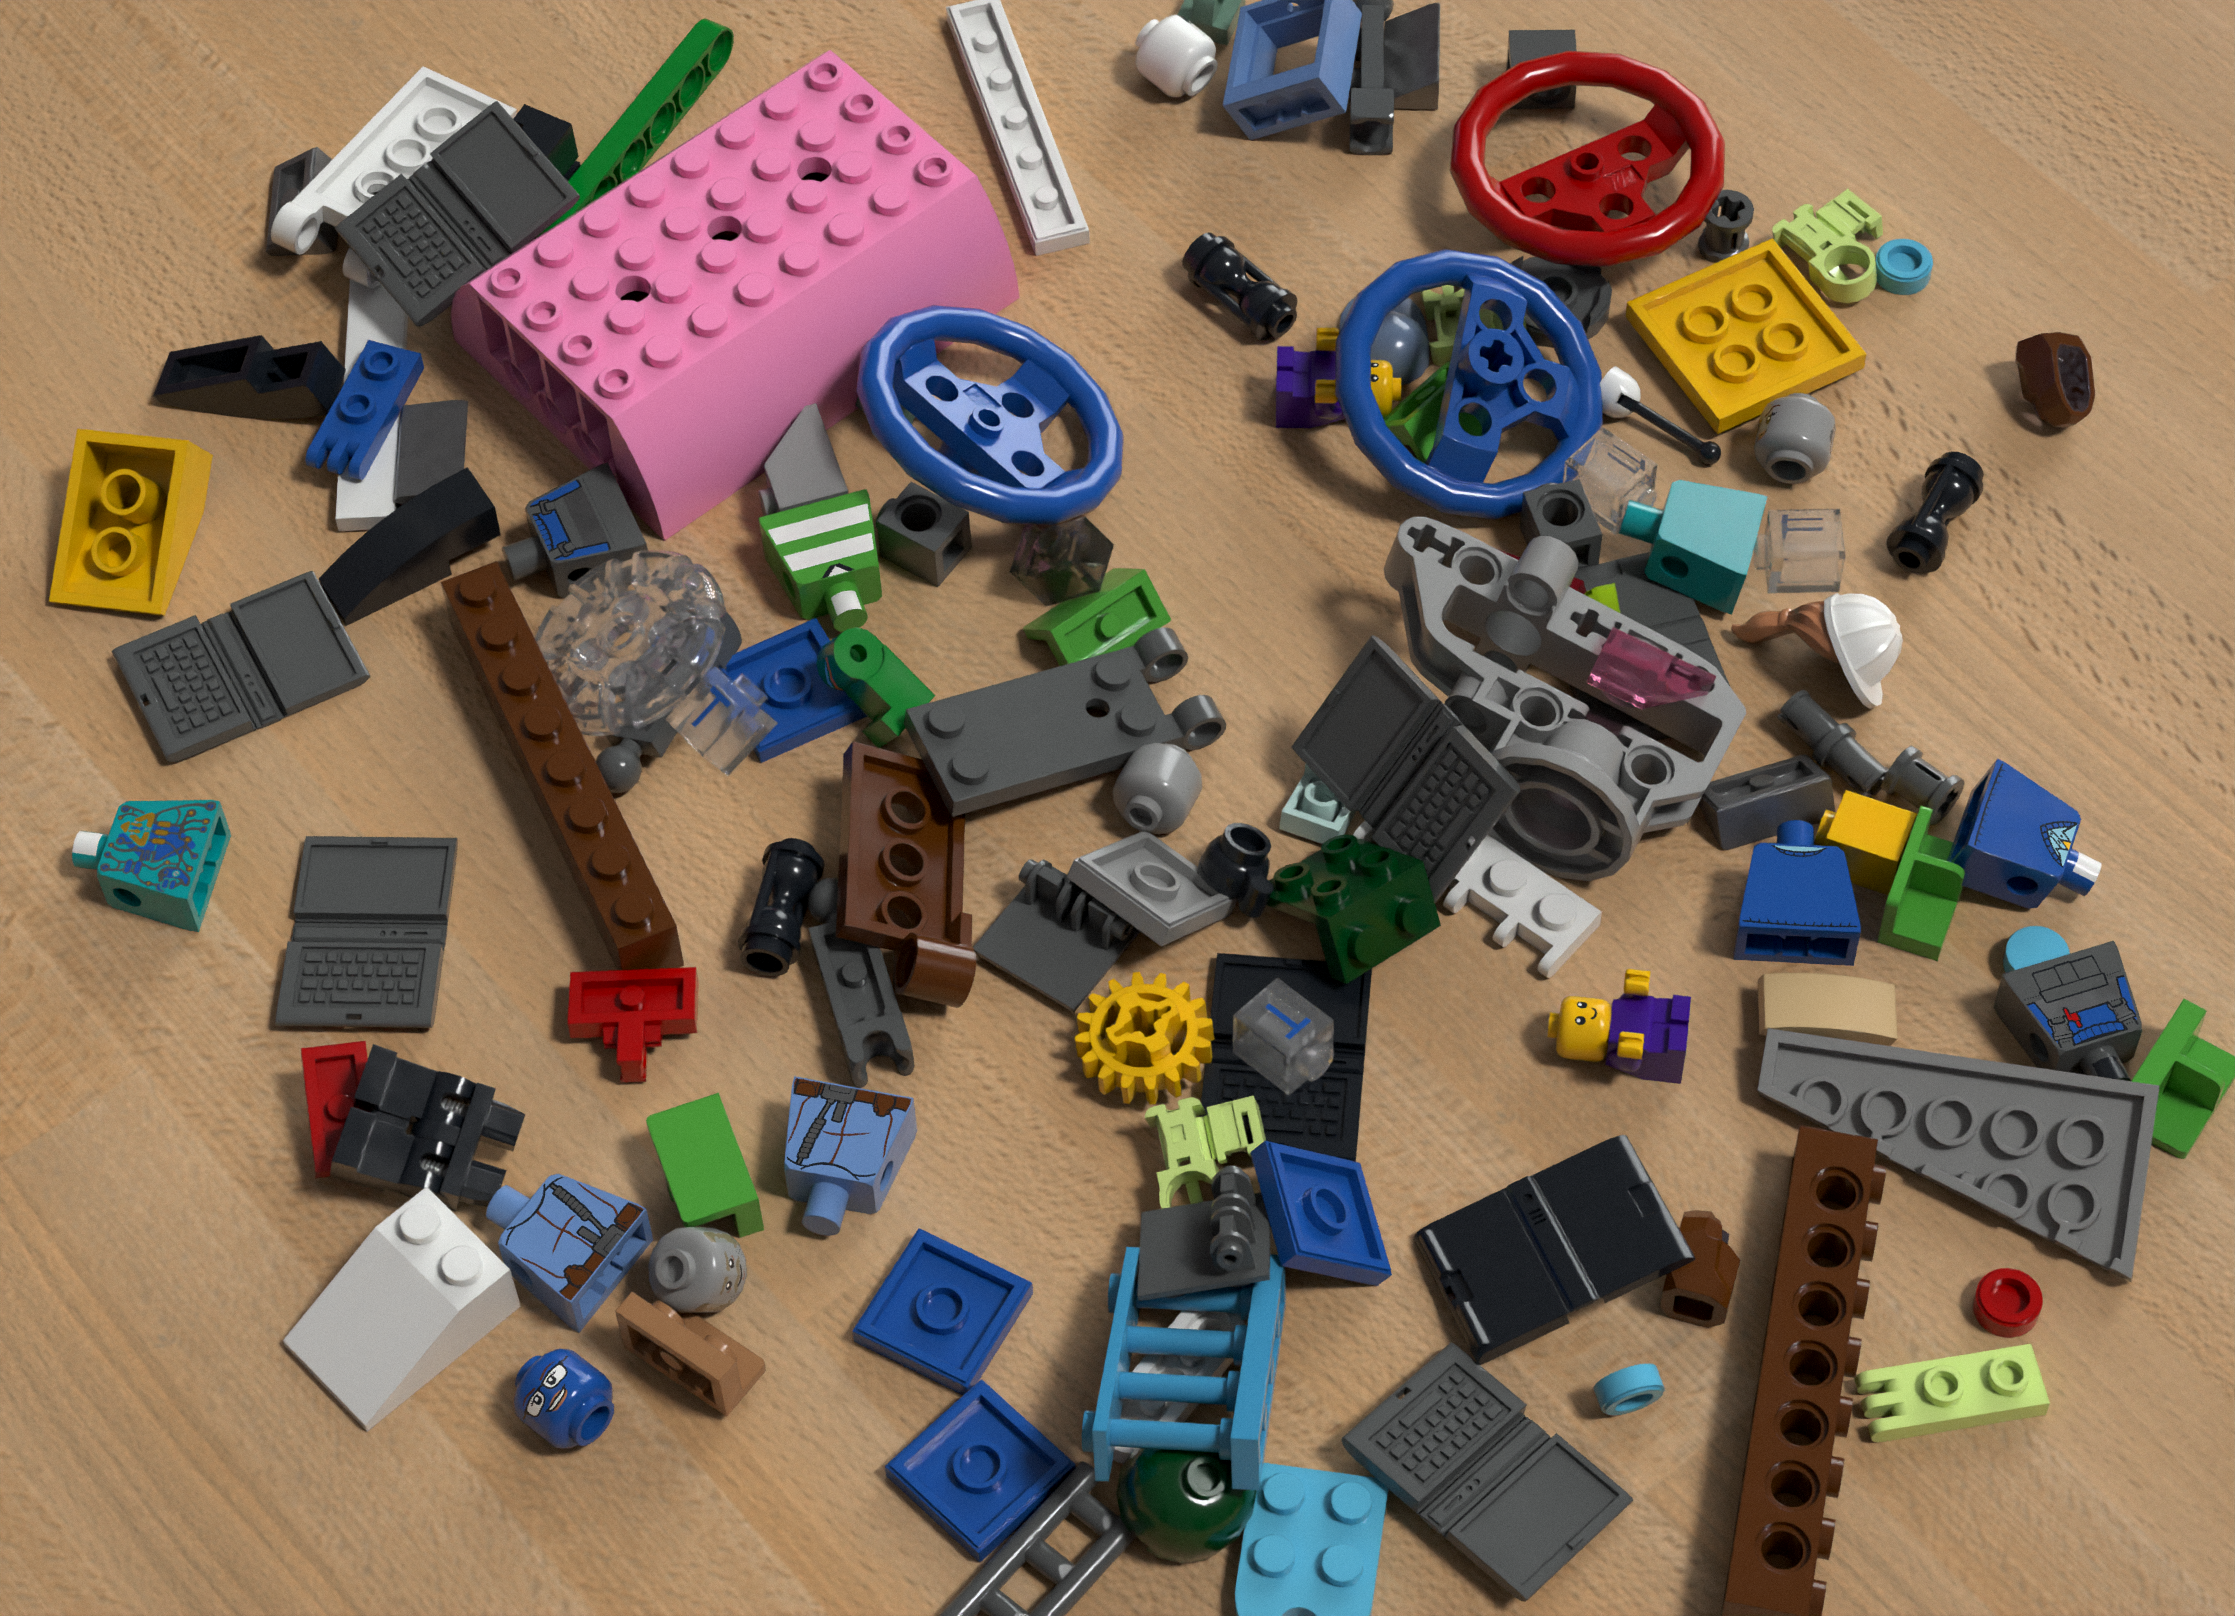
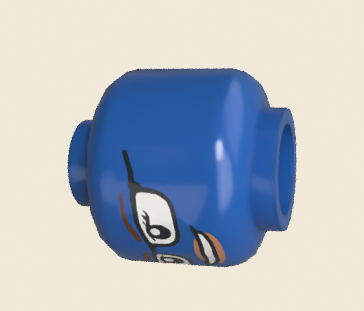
M555 1349L543 1356L532 1357L522 1366L515 1380L517 1389L514 1396L515 1414L526 1426L553 1447L568 1449L577 1445L586 1446L599 1438L610 1424L614 1414L612 1383L602 1372L570 1349Z

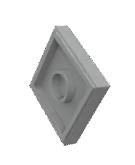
M1141 831L1074 859L1067 875L1068 879L1161 947L1230 916L1237 902V899L1220 894L1208 886L1201 878L1197 866L1148 831Z

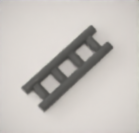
M1081 1461L939 1616H976L980 1611H983L988 1616H1065L1137 1537L1134 1530L1128 1531L1121 1520V1515L1118 1516L1089 1494L1099 1482L1095 1481V1469L1088 1463ZM1070 1513L1100 1536L1076 1564H1073L1045 1542ZM1025 1562L1029 1563L1055 1584V1587L1031 1613L1027 1612L1000 1590Z

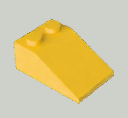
M77 429L49 602L165 616L204 513L213 455L189 440Z

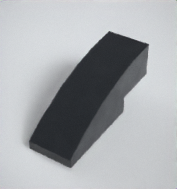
M262 335L169 352L153 396L162 404L224 416L261 419L327 415L333 405L346 369L322 341L274 349Z
M467 467L423 491L373 526L319 578V583L346 626L452 575L449 560L500 536L501 532L495 506Z

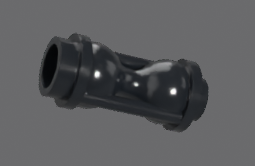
M1211 232L1199 236L1185 252L1182 266L1188 271V279L1195 286L1202 287L1247 325L1251 333L1259 340H1267L1271 336L1274 338L1281 337L1295 323L1298 302L1296 295L1288 289H1283L1235 249L1234 243L1227 237H1217ZM1246 273H1248L1257 282L1251 281L1247 277ZM1228 294L1235 296L1239 304L1234 299H1232Z
M1947 452L1941 458L1932 461L1927 468L1922 485V506L1918 512L1906 516L1898 526L1893 528L1886 542L1888 551L1894 561L1904 570L1913 573L1934 572L1944 561L1949 539L1947 530L1949 522L1952 518L1964 514L1979 499L1983 492V470L1978 462L1970 456L1960 452Z
M787 838L771 843L766 847L762 858L764 865L762 881L752 915L746 927L741 930L738 939V947L741 950V962L751 971L761 975H784L788 972L790 965L798 960L801 951V927L808 906L809 892L822 877L824 871V860L815 851V848L808 842L797 838Z

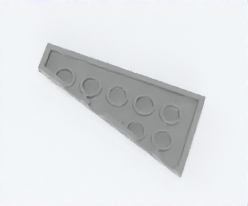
M1767 1029L1757 1090L1759 1096L1829 1131L1878 1139L1877 1155L2132 1283L2159 1085Z

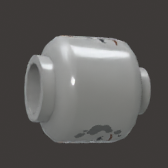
M1793 393L1786 397L1777 398L1767 404L1760 415L1754 445L1757 461L1772 478L1784 483H1803L1825 470L1831 458L1836 431L1835 418L1826 406L1819 403L1811 395Z

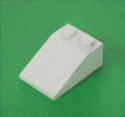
M425 1187L373 1229L284 1338L283 1342L285 1347L368 1432L515 1312L521 1305L511 1270L433 1192Z

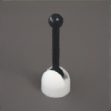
M1615 366L1603 377L1600 382L1603 414L1612 418H1624L1634 412L1698 452V457L1704 464L1711 465L1719 461L1721 448L1717 443L1712 441L1702 442L1640 402V388L1637 381L1631 375Z

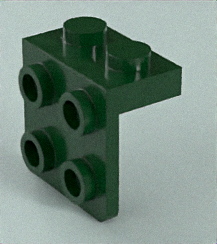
M1339 835L1330 838L1322 844L1321 850L1299 863L1289 864L1278 869L1274 873V878L1269 880L1274 890L1267 906L1314 923L1331 978L1345 984L1441 926L1424 862L1393 849L1385 848L1363 839H1357L1354 835Z

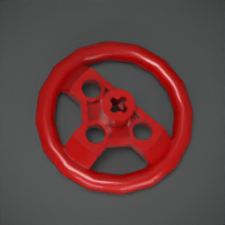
M1564 51L1519 62L1476 91L1453 128L1450 173L1469 214L1505 245L1554 264L1612 267L1659 255L1702 225L1724 187L1725 140L1706 103L1666 70L1619 53ZM1569 85L1611 87L1654 104L1644 120L1500 182L1490 176L1485 167L1486 138L1502 113L1532 94ZM1690 148L1689 180L1675 203L1660 213L1655 214L1643 199L1647 184L1670 174ZM1633 152L1639 153L1646 158L1632 161L1621 155ZM1531 194H1541L1547 196L1550 200L1536 203L1529 201L1525 197ZM1610 210H1618L1628 215L1622 219L1607 217ZM1558 227H1562V228H1566V229H1571V230H1564V229H1560V228H1558Z

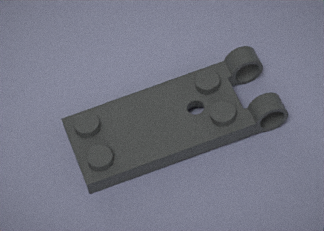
M1167 627L1149 631L1131 647L906 709L904 726L951 817L1124 768L1132 753L1146 744L1167 743L1176 745L1184 750L1201 749L1217 741L1225 732L1227 725L1214 700L1208 695L1191 697L1180 703L1171 714H1164L1147 682L1167 680L1178 674L1188 662V654L1173 629ZM1092 708L1100 709L1106 712L1107 715L1097 718L1089 715L1086 710Z

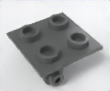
M1030 859L1024 864L1019 873V881L1023 882L1025 886L973 948L976 955L1074 1013L1141 931L1068 879L1065 873L1054 868L1047 860L1043 859L1040 862H1036Z
M1226 1166L1213 1177L1211 1189L1214 1200L1141 1212L1138 1275L1139 1301L1163 1297L1175 1298L1187 1293L1224 1287H1242L1250 1283L1270 1280L1271 1226L1262 1193H1254L1249 1176L1241 1168Z

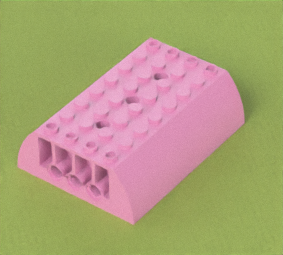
M829 50L461 286L455 293L452 301L451 320L454 340L584 465L591 470L608 462L629 508L665 541L765 472V462L805 406L817 404L826 430L858 409L855 406L858 398L856 388L862 348L889 318L932 305L977 308L997 314L1020 297L1015 267L1007 240L977 175L834 52ZM808 175L813 180L804 181L802 180V178ZM724 231H732L739 234L732 241L712 239L716 234ZM632 291H642L648 294L645 299L639 302L621 300L622 296ZM935 341L936 354L954 342Z

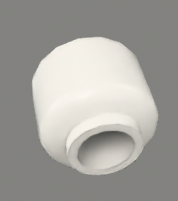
M1171 15L1160 22L1157 19L1151 20L1142 28L1136 38L1135 44L1139 49L1135 63L1138 71L1167 96L1181 97L1185 94L1189 96L1198 94L1210 82L1217 70L1218 63L1214 59L1216 47L1213 40L1181 15Z

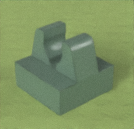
M1184 0L1177 15L1188 19L1209 36L1213 42L1228 45L1238 24L1240 7L1246 5V0Z

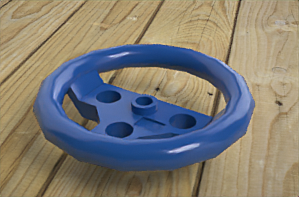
M1444 249L1394 263L1356 295L1335 342V395L1355 445L1394 488L1441 513L1495 520L1521 512L1523 492L1534 490L1546 483L1560 484L1572 481L1583 472L1603 425L1600 387L1602 372L1582 323L1545 282L1497 256ZM1445 285L1458 286L1464 289V296L1434 444L1426 462L1423 463L1407 450L1385 424L1371 389V347L1385 316L1410 295ZM1480 309H1488L1496 313L1502 321L1503 330L1488 329L1480 319ZM1525 313L1552 342L1560 364L1544 359L1523 325ZM1529 378L1539 382L1545 389L1546 401L1540 402L1532 399L1524 389L1523 380ZM1459 413H1469L1475 416L1481 424L1482 436H1473L1465 432L1459 423ZM1524 421L1553 431L1558 440L1554 451L1528 474L1497 483L1484 482L1498 453L1501 433Z
M932 305L889 318L862 348L856 391L873 436L907 475L950 504L1002 523L1055 525L1094 511L1120 480L1124 436L1107 394L1072 355L1032 328L982 309ZM935 341L976 344L1014 358L1023 365L1011 378L998 386L960 379L937 360ZM1067 403L1077 413L1088 440L1087 465L1084 468L1064 471L1044 453L1041 433L1045 431ZM900 404L943 441L938 451L928 444L904 416Z

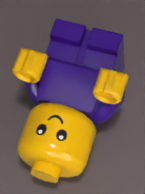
M1317 328L1315 351L1299 352L1294 351V346H1277L1276 428L1310 429L1345 419L1335 395V342L1339 335L1338 328ZM1371 360V389L1383 417L1390 414L1392 401H1401V378H1393V368L1388 361Z
M1627 969L1625 971L1624 993L1619 999H1613L1612 1009L1610 1004L1603 999L1567 996L1561 1002L1560 1013L1550 1012L1547 1037L1557 1038L1556 1051L1563 1058L1598 1062L1606 1057L1605 1065L1640 1079L1681 1084L1687 1048L1691 997L1673 995L1672 999L1648 996L1650 971Z

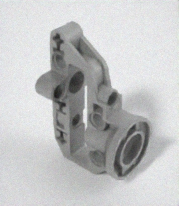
M1412 517L1405 520L1399 527L1383 570L1389 585L1399 592L1411 662L1424 678L1448 696L1445 705L1449 707L1459 718V721L1513 776L1521 788L1520 793L1488 834L1545 873L1558 878L1592 881L1612 876L1621 869L1631 858L1643 833L1687 824L1746 715L1745 706L1717 668L1679 643L1571 588L1570 584L1578 569V559L1570 546L1559 539L1551 536L1533 538L1520 559L1517 560L1467 533L1428 517ZM1443 620L1450 621L1480 637L1481 639L1476 650L1473 651L1474 645L1449 632L1443 624ZM1532 664L1701 752L1704 755V760L1696 762L1629 726H1623L1616 737L1603 726L1585 720L1589 711V707L1585 703L1527 674V670Z

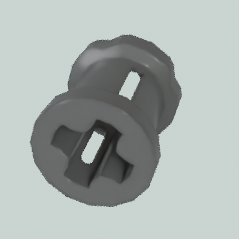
M1728 189L1721 191L1704 220L1706 227L1699 237L1698 248L1700 254L1706 260L1717 263L1749 248V238L1745 230L1752 223L1754 207L1752 201L1746 195ZM1721 206L1720 216L1718 217V210ZM1734 238L1733 248L1731 249V242Z
M1909 746L1896 758L1885 774L1881 789L1891 796L1898 794L1918 809H1920V806L1933 809L1930 825H1936L1953 808L1964 789L1965 782L1958 775L1948 777L1922 759L1923 753L1920 750Z

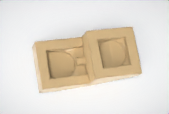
M1824 973L1763 974L1758 979L1759 1035L1767 1036V1029L1770 1028L1891 1046L1898 1039L1895 984Z

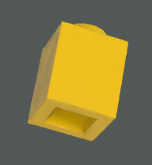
M1845 790L1837 812L1825 810L1814 844L1819 846H1837L1845 852L1851 883L1889 895L1917 813Z

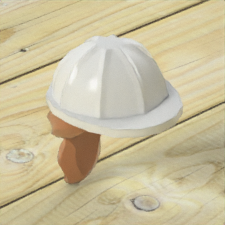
M1836 593L1824 601L1810 602L1792 610L1786 608L1782 611H1762L1752 616L1746 623L1732 624L1731 627L1734 635L1749 643H1760L1791 633L1797 634L1816 653L1841 665L1854 693L1862 704L1869 709L1881 705L1883 696L1881 680L1893 667L1901 653L1903 642L1900 625L1897 623L1895 615L1879 600L1864 594L1850 593L1839 595Z

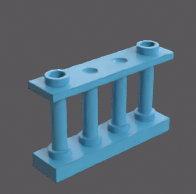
M1126 1247L1122 1273H1111L1109 1279L1108 1310L1109 1313H1114L1097 1407L1096 1411L1085 1410L1082 1423L1083 1452L1094 1453L1095 1481L1109 1482L1115 1447L1217 1452L1219 1453L1220 1460H1231L1232 1489L1260 1490L1286 1309L1285 1267L1281 1266L1279 1256L1270 1254V1280L1254 1282L1242 1287H1224L1187 1293L1175 1298L1163 1297L1139 1301L1140 1247ZM1140 1308L1240 1313L1241 1320H1248V1325H1236L1235 1332L1137 1326ZM1132 1353L1231 1358L1234 1360L1235 1366H1241V1371H1229L1228 1378L1136 1373L1129 1372ZM1124 1399L1226 1405L1227 1412H1234L1233 1418H1222L1220 1425L1120 1419Z

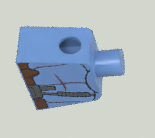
M794 1076L791 1090L784 1172L789 1197L795 1201L807 1203L802 1218V1224L805 1228L820 1235H836L840 1231L845 1210L873 1214L880 1210L917 1133L914 1098Z
M561 1174L549 1176L531 1199L512 1187L505 1185L494 1194L486 1211L488 1220L505 1229L500 1236L498 1245L503 1262L511 1270L512 1276L571 1329L578 1333L581 1332L653 1241L646 1208Z

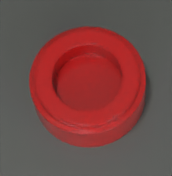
M2000 1268L1987 1273L1980 1280L1973 1300V1311L1979 1324L1988 1332L2005 1338L2019 1337L2028 1333L2037 1323L2043 1305V1296L2036 1281L2028 1274L2017 1269Z

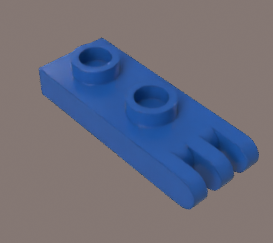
M368 340L307 450L306 465L320 469L328 457L327 470L329 472L341 475L349 463V477L363 480L397 420L402 406L405 405L424 370L421 353Z

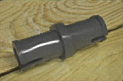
M1806 690L1797 692L1780 709L1781 713L1777 716L1778 720L1785 723L1813 750L1812 757L1821 767L1830 766L1860 795L1872 798L1881 790L1882 781L1889 769L1884 767L1855 740L1856 732L1847 723L1839 725L1810 697Z

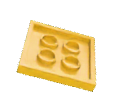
M1773 238L1630 300L1626 306L1625 317L1716 434L1761 415L1765 406L1777 398L1786 397L1793 393L1808 394L1862 370L1865 366L1867 353Z

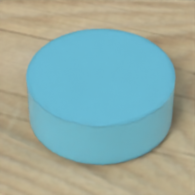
M1895 239L1879 248L1875 260L1877 283L1883 289L1898 295H1911L1920 292L1928 285L1933 267V258L1930 251L1924 245L1910 239Z
M2042 926L2021 928L2012 934L2007 942L2003 957L2005 973L2070 954L2069 948L2065 940L2049 928Z
M1639 1364L1618 1370L1602 1378L1593 1388L1601 1411L1607 1415H1622L1642 1409L1657 1401L1665 1391L1657 1366L1654 1364Z

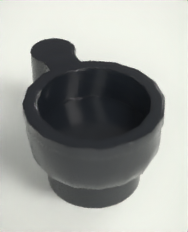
M1232 823L1225 828L1222 835L1217 836L1208 844L1198 864L1200 876L1207 885L1220 894L1237 899L1241 912L1252 918H1258L1262 915L1274 890L1272 883L1267 880L1270 869V861L1268 859V854L1271 850L1270 840L1262 831L1251 825Z

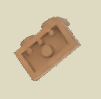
M631 1292L615 1310L625 1349L726 1417L766 1371L765 1362L761 1357L695 1313L675 1311L660 1300L650 1304L634 1292Z

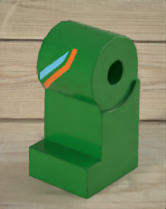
M856 627L845 630L822 646L817 655V670L823 682L832 689L844 691L872 720L862 732L877 748L898 737L905 729L906 709L927 704L935 697V694L886 645L866 629Z

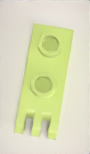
M2031 1344L1867 1370L1857 1374L1854 1378L1859 1394L1879 1393L1870 1395L1861 1401L1865 1417L1879 1418L1892 1415V1417L1877 1419L1868 1425L1873 1442H1886L2046 1415L2050 1404Z

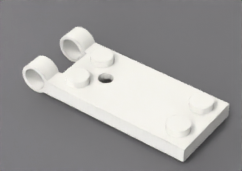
M423 66L292 202L286 203L279 210L271 229L272 242L296 254H304L315 241L320 224L323 221L336 227L374 195L371 193L379 192L401 173L406 179H409L417 169L431 161L430 153L498 100ZM498 101L512 118L516 116L517 109ZM349 248L343 263L344 276L368 288L373 289L377 287L380 282L355 252ZM382 270L378 272L381 278L385 276Z

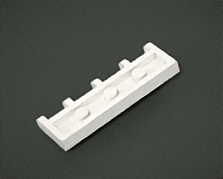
M1364 821L1353 835L1357 839H1363L1372 843L1374 840L1371 837L1376 830ZM1489 835L1485 837L1449 884L1448 888L1451 891L1443 903L1444 907L1453 913H1457L1467 902H1470L1499 922L1500 925L1494 932L1493 940L1502 947H1506L1518 935L1545 955L1541 959L1537 971L1547 978L1552 977L1600 926L1602 914L1599 909Z

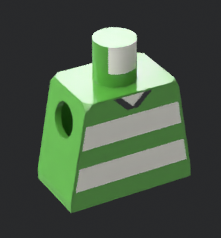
M867 489L758 518L765 559L799 616L810 620L830 615L834 628L840 632L863 626L868 619L864 605L877 602L882 597L879 562L870 498Z

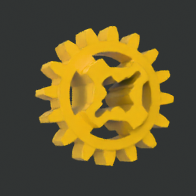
M1133 972L1131 986L1123 988L1113 978L1108 981L1110 995L1107 998L1095 993L1088 997L1090 1013H1078L1077 1016L1079 1034L1075 1036L1077 1056L1082 1059L1085 1077L1092 1078L1098 1076L1099 1090L1102 1094L1106 1095L1117 1086L1121 1088L1123 1103L1130 1104L1136 1092H1145L1149 1104L1154 1105L1157 1103L1159 1090L1167 1089L1172 1096L1177 1098L1182 1095L1180 1080L1185 1078L1194 1083H1198L1201 1080L1200 1063H1211L1213 1058L1211 1041L1214 1040L1213 1023L1211 1018H1207L1205 1000L1203 997L1191 1000L1190 987L1185 981L1172 990L1167 987V978L1164 973H1159L1153 984H1144L1140 972ZM1178 1049H1180V1050L1173 1056V1052L1176 1051V1050H1178Z

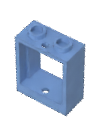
M1262 0L1240 7L1223 107L1249 140L1346 113L1362 12L1353 0ZM1319 36L1314 63L1273 75L1278 48Z

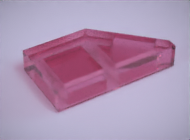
M1613 627L1586 683L1640 709H1646L1707 695L1716 676Z

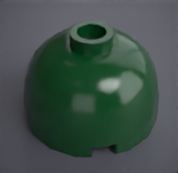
M1135 1448L1120 1469L1116 1496L1121 1520L1129 1532L1134 1530L1138 1538L1148 1545L1146 1550L1157 1558L1185 1564L1208 1560L1237 1540L1253 1514L1257 1490L1232 1489L1231 1460H1220L1219 1453Z

